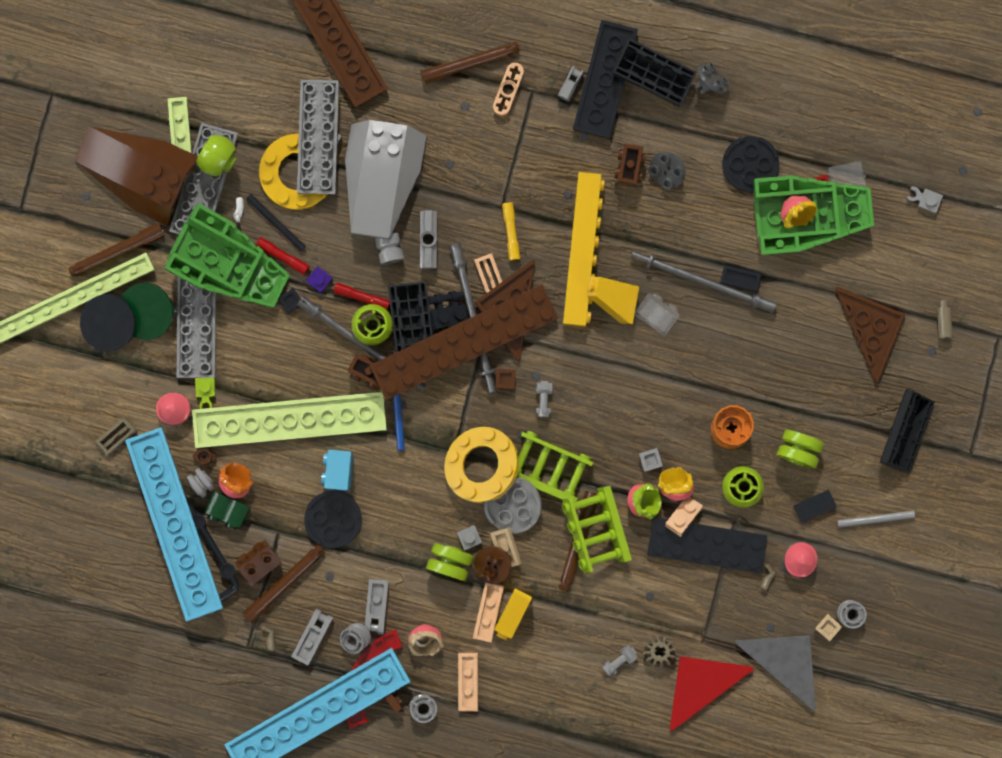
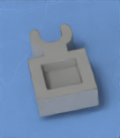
M911 187L910 190L914 191L916 196H907L906 199L909 202L918 201V208L936 214L943 195L928 189H924L923 193H921L917 187Z

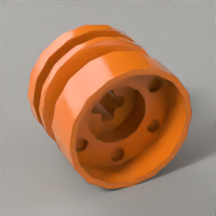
M729 405L722 408L711 423V436L718 446L725 449H737L743 446L751 437L754 429L751 414L745 408L738 405ZM729 425H731V427H735L733 433H731L730 430H727Z

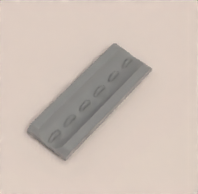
M301 80L297 194L336 193L339 80Z
M201 123L192 154L199 156L211 135L225 136L236 145L238 133ZM196 164L193 173L188 174L182 187L169 232L180 233L197 203L216 213L227 175L226 171L220 176H210L205 174Z
M178 277L177 378H215L216 293L197 288Z

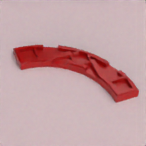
M395 629L384 634L369 645L358 658L352 670L390 648H393L394 651L402 648L397 630ZM365 709L347 719L349 729L368 722Z

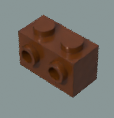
M624 143V148L619 149L618 160H621L620 168L616 167L614 179H618V185L636 188V184L641 183L642 172L639 171L640 164L644 165L646 153H642V146Z
M363 353L361 356L356 354L347 370L351 374L350 378L357 382L363 380L368 383L367 387L377 391L380 388L369 365L373 364L371 362L372 358Z
M265 539L262 542L256 543L247 554L240 555L235 565L252 586L281 564L282 561Z

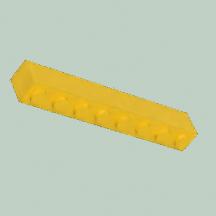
M578 173L563 319L564 326L586 328V323H590L591 312H587L588 304H592V300L587 296V284L590 281V277H595V274H591L592 266L596 267L597 255H593L594 247L598 248L599 236H595L596 229H600L601 217H597L598 210H602L603 199L599 198L600 191H604L605 180L601 179V174Z

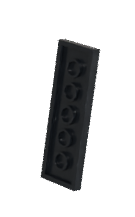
M601 20L573 125L574 131L610 139L625 82L624 79L612 74L613 67L627 39L636 40L638 29Z
M653 517L647 555L762 573L767 535L691 523L680 537L665 527L668 519Z

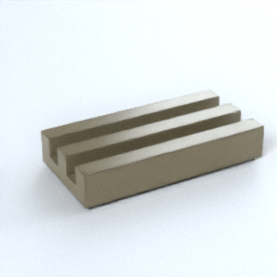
M123 417L98 438L95 443L109 456L125 440L134 435L137 430ZM123 423L126 424L125 427H123L104 445L101 443ZM128 429L131 430L123 438H121L115 445H113L109 450L106 449L125 431H127Z

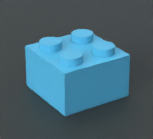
M328 450V454H324L323 465L326 466V473H322L321 484L324 485L325 489L350 492L354 456L352 452Z

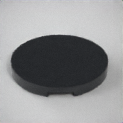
M746 136L738 138L728 146L722 160L723 174L727 182L738 191L754 193V179L777 177L779 172L778 153L770 142L761 137Z
M102 294L92 298L84 306L80 316V328L83 337L92 347L100 351L108 352L121 349L132 340L136 331V315H134L128 302L118 295Z
M326 491L314 497L308 504L304 525L309 537L318 545L331 549L341 548L351 543L357 537L362 525V514L356 501L349 495L339 491Z

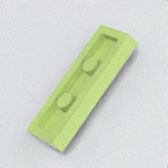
M187 97L168 98L171 144L192 153Z

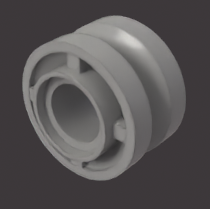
M198 468L195 470L196 475L190 474L187 476V479L195 493L204 498L207 495L206 491L212 492L215 487L207 473Z
M854 600L842 602L837 609L839 622L848 628H858L866 620L867 613L864 606ZM851 609H854L856 612L855 617L849 619L847 614Z
M360 623L351 624L340 634L341 646L351 654L361 652L371 641L369 630Z
M419 694L411 700L409 711L414 720L420 723H427L436 716L437 705L429 695ZM427 704V712L419 713V705Z

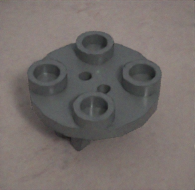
M711 62L708 64L701 63L697 67L701 78L695 85V88L702 86L701 94L711 89L719 94H724L728 90L729 81L725 77L720 76L714 64Z
M671 152L658 153L653 157L648 168L649 174L666 190L677 187L685 178L686 170L684 163L677 155Z

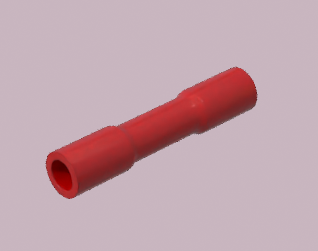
M260 237L256 243V246H259L265 253L283 261L303 275L307 273L310 265L289 255L263 237Z
M338 282L334 287L333 293L367 304L380 305L387 311L389 309L390 301L358 291L353 287Z

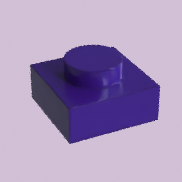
M317 266L306 282L322 293L333 278Z

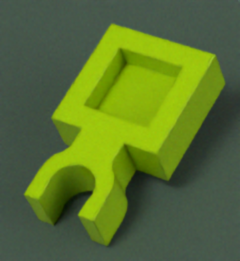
M195 378L196 398H202L199 405L200 409H203L205 403L209 404V408H213L210 397H216L215 378Z

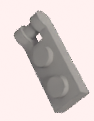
M369 579L365 627L369 632H378L379 635H384L389 581ZM372 618L379 619L378 625L371 624Z
M316 609L291 656L308 666L334 618L330 615L322 614V611ZM317 620L323 622L321 628L315 625Z

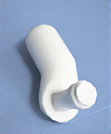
M241 197L236 198V210L233 215L236 222H240L243 214L244 202Z

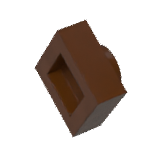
M496 369V389H515L516 370Z
M390 693L385 697L395 713L403 708L401 706L403 701L397 693L395 695Z

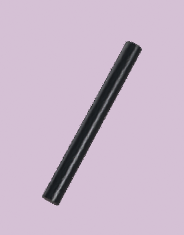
M252 194L246 198L300 251L306 247Z

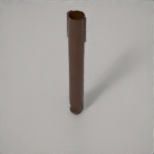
M512 42L513 44L511 45L509 43L422 70L425 84L455 73L513 55V53L518 54L520 52L517 42Z
M158 222L139 231V234L75 263V266L69 267V272L72 277L77 276V274L81 275L144 244L148 245L165 237L164 232Z
M585 490L583 499L596 496L597 494ZM597 503L580 508L578 520L581 521L592 517V515L594 516ZM589 526L581 528L584 540ZM572 539L560 579L561 585L559 584V589L566 592L570 590L569 586L572 585L579 560L578 553L573 547L574 539Z
M316 545L314 550L311 549L265 594L257 598L243 612L244 616L251 623L255 622L279 596L320 559L321 555H324L325 550L320 545Z

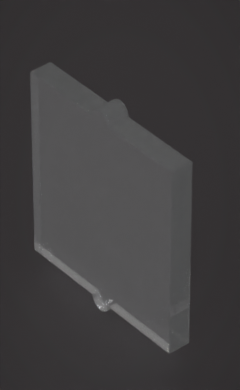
M861 161L828 167L831 182L866 187V175L863 174Z

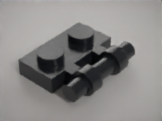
M450 291L444 295L439 293L427 298V303L429 305L434 304L435 310L429 311L433 330L452 327L469 319L466 305H458V300L464 298L462 291ZM449 301L450 307L444 308L443 302Z

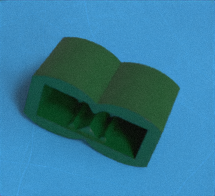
M214 492L205 513L209 514V519L215 522L223 520L227 522L225 526L236 530L237 527H243L251 507L218 492Z

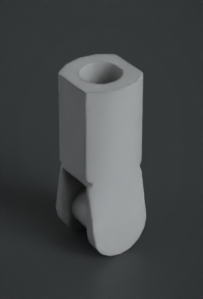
M572 66L557 96L569 102L584 71H579L575 69V66ZM571 75L577 78L576 82L570 80Z

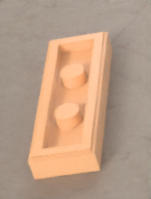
M485 582L473 639L492 643L504 586Z
M458 653V711H478V653Z

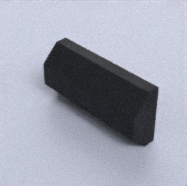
M630 38L627 39L621 49L612 74L678 107L682 105L697 73Z
M426 281L388 285L395 352H399L432 336L430 310L427 303Z
M905 390L880 463L910 474L935 401L914 390Z

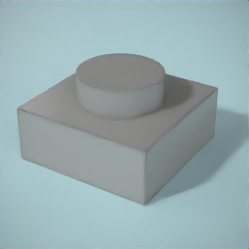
M657 448L639 453L644 472L663 467Z
M475 525L457 532L464 550L482 543Z

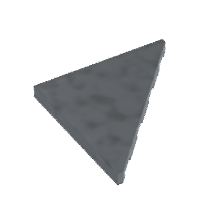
M810 635L735 640L739 647L811 710H816Z

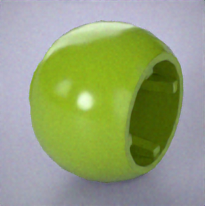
M211 135L196 160L198 167L210 176H220L224 171L229 172L237 159L233 156L236 151L235 145L225 136Z
M365 305L359 308L352 318V332L355 338L365 345H379L385 342L392 333V317L380 305ZM372 313V316L366 318L365 321L361 320L366 314ZM377 313L383 316L385 324L381 325L379 319L376 318ZM371 321L378 323V327L374 331L369 330L367 327ZM359 325L364 326L368 333L367 336L360 332ZM381 330H383L382 333L378 336L372 337L373 335H377L378 333H380Z
M747 466L735 467L724 477L722 483L723 495L735 507H751L759 502L763 495V479L753 468ZM742 474V478L736 481L735 484L731 483L733 477ZM747 475L754 480L756 486H753L752 481L747 478ZM745 481L748 483L749 489L747 492L740 491V482ZM730 488H735L736 493L740 495L739 499L734 497ZM752 490L755 491L751 499L744 500L745 495L751 493Z

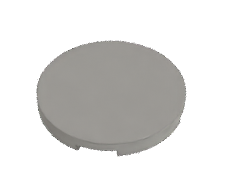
M516 477L512 487L502 497L494 501L484 502V511L489 522L500 530L510 527L512 534L522 533L532 528L539 519L542 510V501L537 489L529 481Z

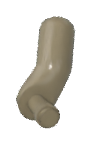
M769 564L765 565L769 574L762 581L761 589L763 591L768 590L770 582L775 576V570L773 571Z
M262 626V631L264 630L269 633L267 650L272 652L275 650L274 630Z

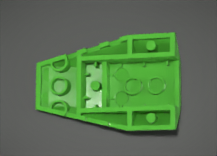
M793 175L754 179L753 203L757 240L761 255L801 252L874 226L871 188L839 184L831 181L826 182ZM790 196H805L816 204L817 213L813 217V221H808L806 226L785 228L780 218V213L784 201Z
M197 203L184 223L164 267L166 271L197 288L274 308L290 276L272 258L263 253L259 246L251 242L245 233L240 232L232 221Z

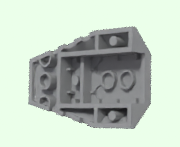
M367 120L351 124L345 157L351 234L390 239L400 213L420 174L426 135L408 125Z

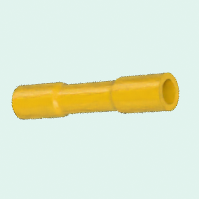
M513 202L503 203L502 209L506 225L509 261L520 260L519 243L515 228Z

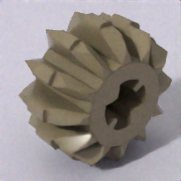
M656 635L657 642H654L650 637L649 641L652 645H644L650 651H644L643 654L651 655L646 661L650 662L654 659L653 667L659 661L660 668H663L664 660L667 665H670L671 663L667 658L675 659V656L671 655L670 652L676 651V648L669 649V646L674 642L671 640L666 644L667 636H664L662 642H660V636ZM657 646L659 648L664 647L663 656L655 655L654 652L657 651L655 650Z

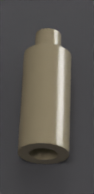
M940 300V307L937 308L939 339L953 338L951 307H948L947 300Z

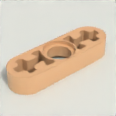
M511 63L506 69L493 103V110L498 116L507 115L513 104L524 74L523 67L519 63ZM515 67L518 68L520 73L516 74L514 78L517 84L511 81L512 72L510 70H514ZM508 84L514 88L513 93L509 95L503 92V87ZM500 95L506 98L505 107L507 109H503L502 112L497 107V104L501 105L503 98H499Z

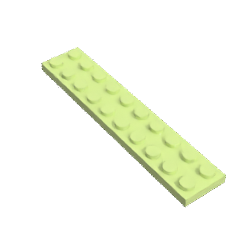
M382 392L192 410L195 448L387 430Z

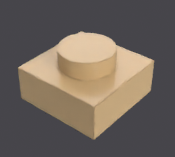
M826 614L814 629L828 641H831L842 626L830 615Z

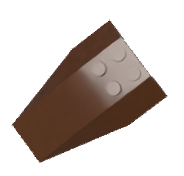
M90 126L75 158V162L133 210L169 226L176 210L173 207L188 174H192L195 169L198 156L167 141Z

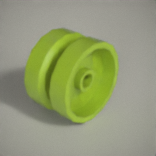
M785 429L782 440L792 445V447L780 445L776 455L795 465L816 469L819 458L809 452L822 453L825 443L811 436Z
M434 543L431 550L432 554L442 558L441 561L433 558L429 559L426 569L466 582L469 572L458 567L459 563L466 566L471 565L474 555L449 545L443 546Z

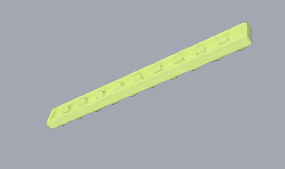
M144 253L0 321V344L86 304L98 295L107 294L155 271L148 254Z

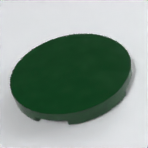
M149 282L139 283L131 286L123 293L122 298L128 302L134 315H136V331L133 337L141 340H152L162 336L171 327L174 319V305L171 298L159 285Z

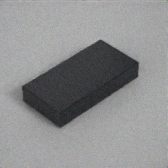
M724 265L720 284L757 293L761 273Z
M829 489L794 505L801 523L837 507Z

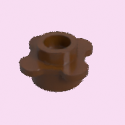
M205 447L194 453L193 459L197 460L200 463V467L205 469L211 461H215L216 455L209 451V447Z

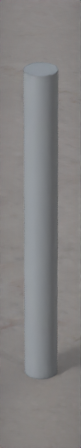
M913 510L837 520L838 528L911 519L915 518V512Z

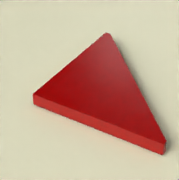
M679 656L669 730L673 731L750 673L754 667Z

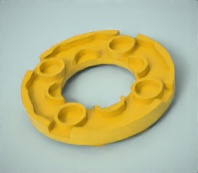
M299 134L286 135L274 141L264 152L259 165V178L265 193L274 203L290 210H304L314 207L328 195L297 194V190L287 188L279 178L281 162L291 154H298Z
M477 427L464 432L452 443L445 458L444 471L448 485L455 494L472 503L494 501L502 497L512 487L518 474L519 463L516 446L507 435L495 428ZM489 447L497 455L498 468L489 480L475 483L469 480L465 474V459L473 449Z

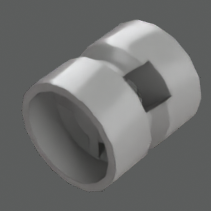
M392 233L389 240L375 238L376 247L381 250L378 254L381 265L405 260L402 248L398 247L401 244L398 233Z

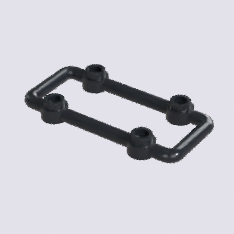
M189 504L196 528L200 531L221 566V576L227 578L232 584V587L219 594L222 602L235 594L240 588L239 581L235 576L236 569L234 565L227 563L207 530L205 517L198 514L195 508ZM157 539V545L161 548L159 539Z

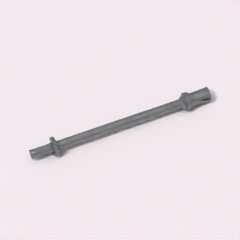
M455 244L449 246L454 261L452 265L458 270L469 317L471 318L477 315L465 270L468 263L464 259L462 245ZM485 353L480 355L483 372L479 373V375L485 376L488 391L493 393L496 392L492 374L496 373V370L490 368L488 356Z
M635 251L631 254V259L648 264L647 270L650 269V266L747 301L754 309L760 308L772 314L774 312L777 302L763 298L761 294L757 293V295L752 296L653 259L654 253L651 254V257Z
M304 295L297 303V306L311 314V318L321 319L378 361L386 358V356L372 346L359 342L351 331L325 314L321 305H316ZM421 383L415 387L423 392L426 385Z

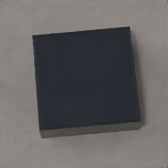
M292 288L281 295L278 300L286 312L290 314L299 308L297 303L301 298L295 289Z

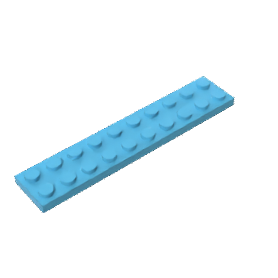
M160 427L125 440L186 622L224 609L163 428Z
M390 648L224 745L231 758H280L390 693L410 683L411 680L393 648Z

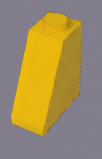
M590 277V281L587 284V296L620 324H633L639 286L603 277Z
M514 589L494 629L497 631L496 636L507 640L508 637L512 639L532 599L531 596Z

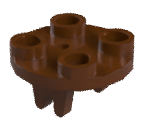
M487 546L480 550L475 557V571L484 582L498 584L509 576L512 558L500 547Z

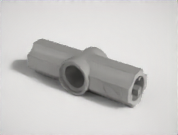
M420 211V269H437V211ZM428 235L434 238L433 243L429 245L423 242L424 237Z

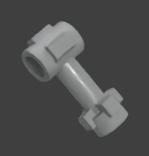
M548 381L536 382V394H540V408H536V413H538V417L548 418L551 413V408H547L548 394H552V383H548Z
M626 645L619 651L622 654L612 663L609 661L604 663L605 666L602 668L608 676H614L617 673L615 669L627 661L630 664L638 658L637 652L633 647Z

